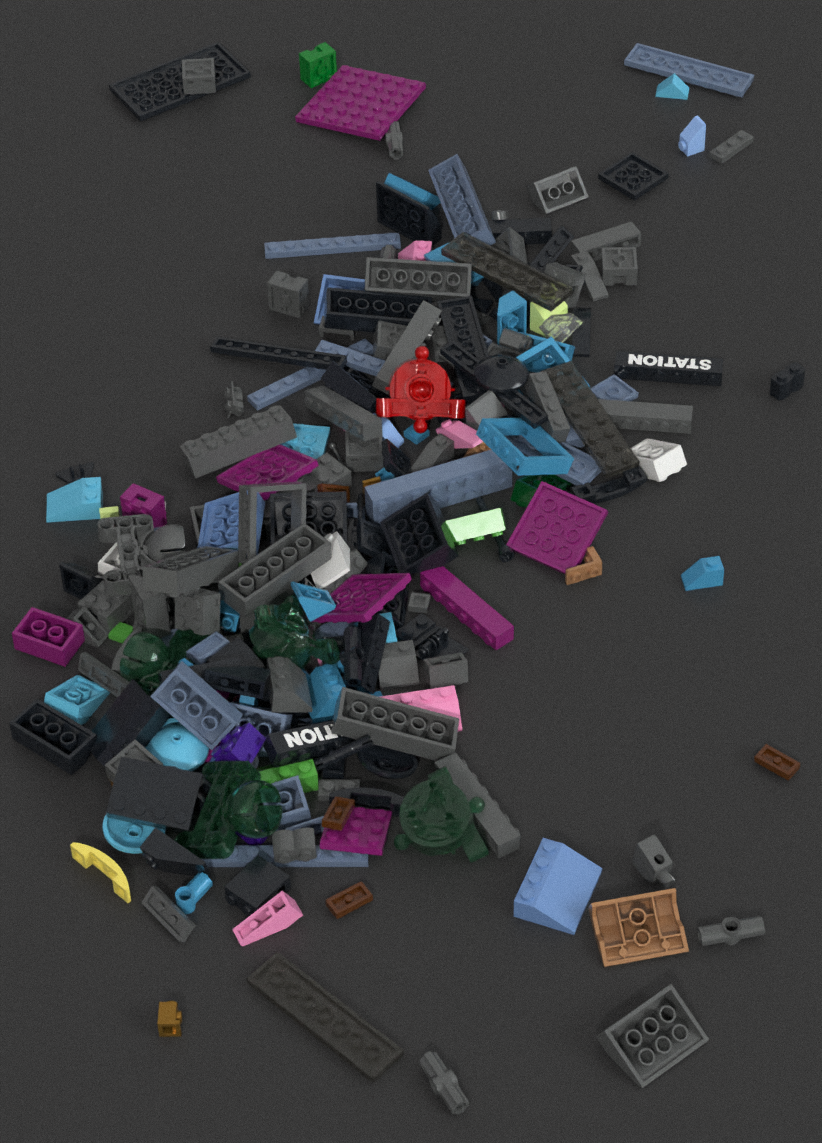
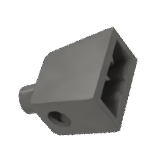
M654 834L637 843L632 861L634 867L650 885L654 886L661 882L664 888L672 886L675 883V880L670 875L673 862L656 835Z

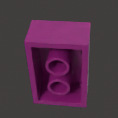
M31 607L12 632L14 648L16 650L66 667L85 641L83 624Z

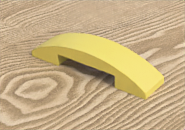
M75 842L70 844L72 858L86 869L93 864L112 880L114 892L127 903L131 902L127 878L113 859L94 847Z

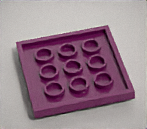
M279 444L247 457L216 476L219 484L239 492V485L296 482L298 478L312 472L319 465L317 459ZM279 491L258 493L265 501L269 498L270 494H274Z
M541 481L506 545L510 546L514 552L565 574L566 569L580 565L587 552V548L590 547L609 512L600 506Z
M409 573L351 575L330 594L336 604V608L311 622H368L376 612L383 609V606L388 601L394 599L399 591L406 588V585L412 580Z

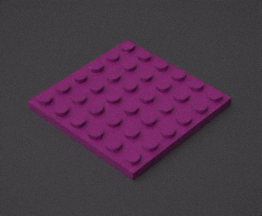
M342 65L295 116V119L298 123L380 141L385 133L388 132L390 125L397 121L426 89V84L418 80Z

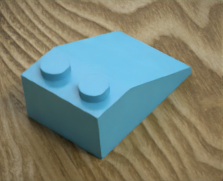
M101 477L81 478L48 493L47 523L100 519L99 508H103Z
M76 675L46 692L44 703L83 725L110 692L99 684Z

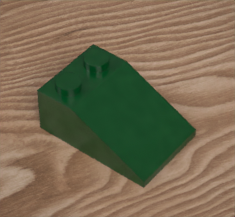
M555 474L525 475L516 480L510 500L516 502V505L520 507H527L541 481L563 491H567L572 483Z

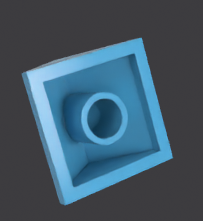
M291 582V587L310 622L336 608V604L327 590Z

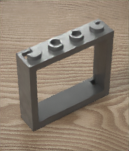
M280 482L239 485L238 563L245 564L256 556L257 492L292 490V532L303 523L306 524V483Z

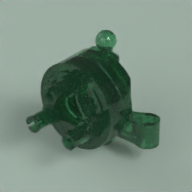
M295 596L286 597L280 605H260L255 609V620L249 630V636L254 644L253 652L260 661H266L267 658L274 657L289 658L296 666L303 670L313 656L327 664H335L340 660V649L337 641L334 639H315L314 629L302 618L303 611L299 607L298 598Z
M446 766L428 774L429 780L417 784L405 795L400 807V822L405 834H399L395 837L394 846L396 849L406 850L411 844L415 849L426 855L436 856L449 852L454 854L456 853L455 849L462 845L470 863L490 854L474 825L473 813H481L484 810L485 802L480 797H473L468 802L464 792L454 784Z

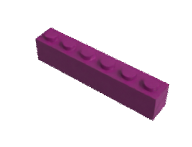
M444 566L420 573L421 588L431 594L437 602L445 606L447 611L453 613L461 623L466 624L474 634L480 636L487 645L498 650L514 639V626Z

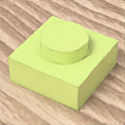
M118 506L99 508L100 519L119 517Z

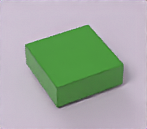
M119 622L109 632V639L123 644L126 638L133 632V626Z

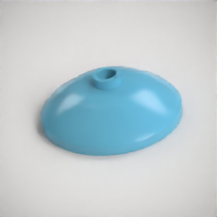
M182 724L170 725L159 730L148 745V751L162 762L164 766H176L179 769L193 771L200 767L209 754V748Z
M107 815L104 817L102 826L104 837L111 846L119 851L131 854L143 853L140 846L155 828L108 818ZM157 828L158 830H160L161 832H163V833L165 834V830H164V829Z

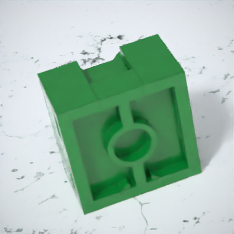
M324 42L317 45L314 50H305L299 53L300 79L310 88L327 82L337 72L336 50Z

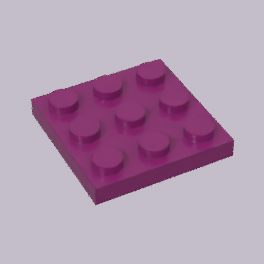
M354 807L342 831L324 827L320 840V849L382 856L392 821V811Z

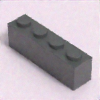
M631 221L572 240L571 255L587 251L592 259L596 261L601 259L602 247L641 246V232Z
M547 372L529 373L528 381L525 384L528 397L532 403L548 415V421L540 426L558 443L565 442L570 426Z

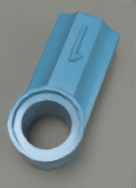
M203 872L198 873L186 886L176 890V905L184 914L192 913L196 908V903L213 886V882L208 875Z

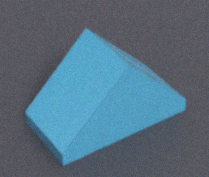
M674 73L658 84L655 97L687 100L689 87Z

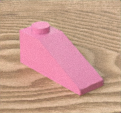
M449 419L442 422L441 427L436 429L437 434H442L454 441V449L474 448L483 442L476 435L477 431L461 421H451Z
M281 891L232 930L240 945L246 946L288 928L301 918L303 914L296 901L284 891Z

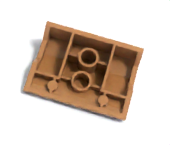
M675 888L594 902L589 906L592 927L604 967L689 952L684 926L679 917Z

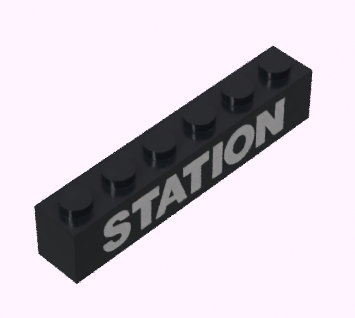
M616 351L614 374L620 379L721 386L723 359Z
M333 721L270 733L267 735L263 747L273 766L278 764L284 765L296 760L303 761L315 756L321 757L329 753V750H336L356 739L331 733Z

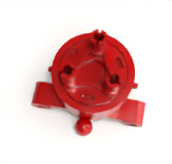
M425 346L417 347L415 350L416 358L402 362L393 371L389 380V386L385 387V390L389 391L390 398H376L377 417L406 416L416 420L413 428L419 434L426 432L428 428L425 420L434 417L465 418L466 400L450 399L451 391H455V388H451L446 371L439 364L427 359L429 350Z

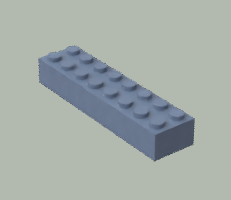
M458 154L429 169V174L458 247L470 257L473 256L472 251L479 248L481 251L496 242L467 169Z
M488 450L364 487L366 515L371 523L381 526V521L426 493L436 501L440 508L507 489L512 487V469L492 450Z

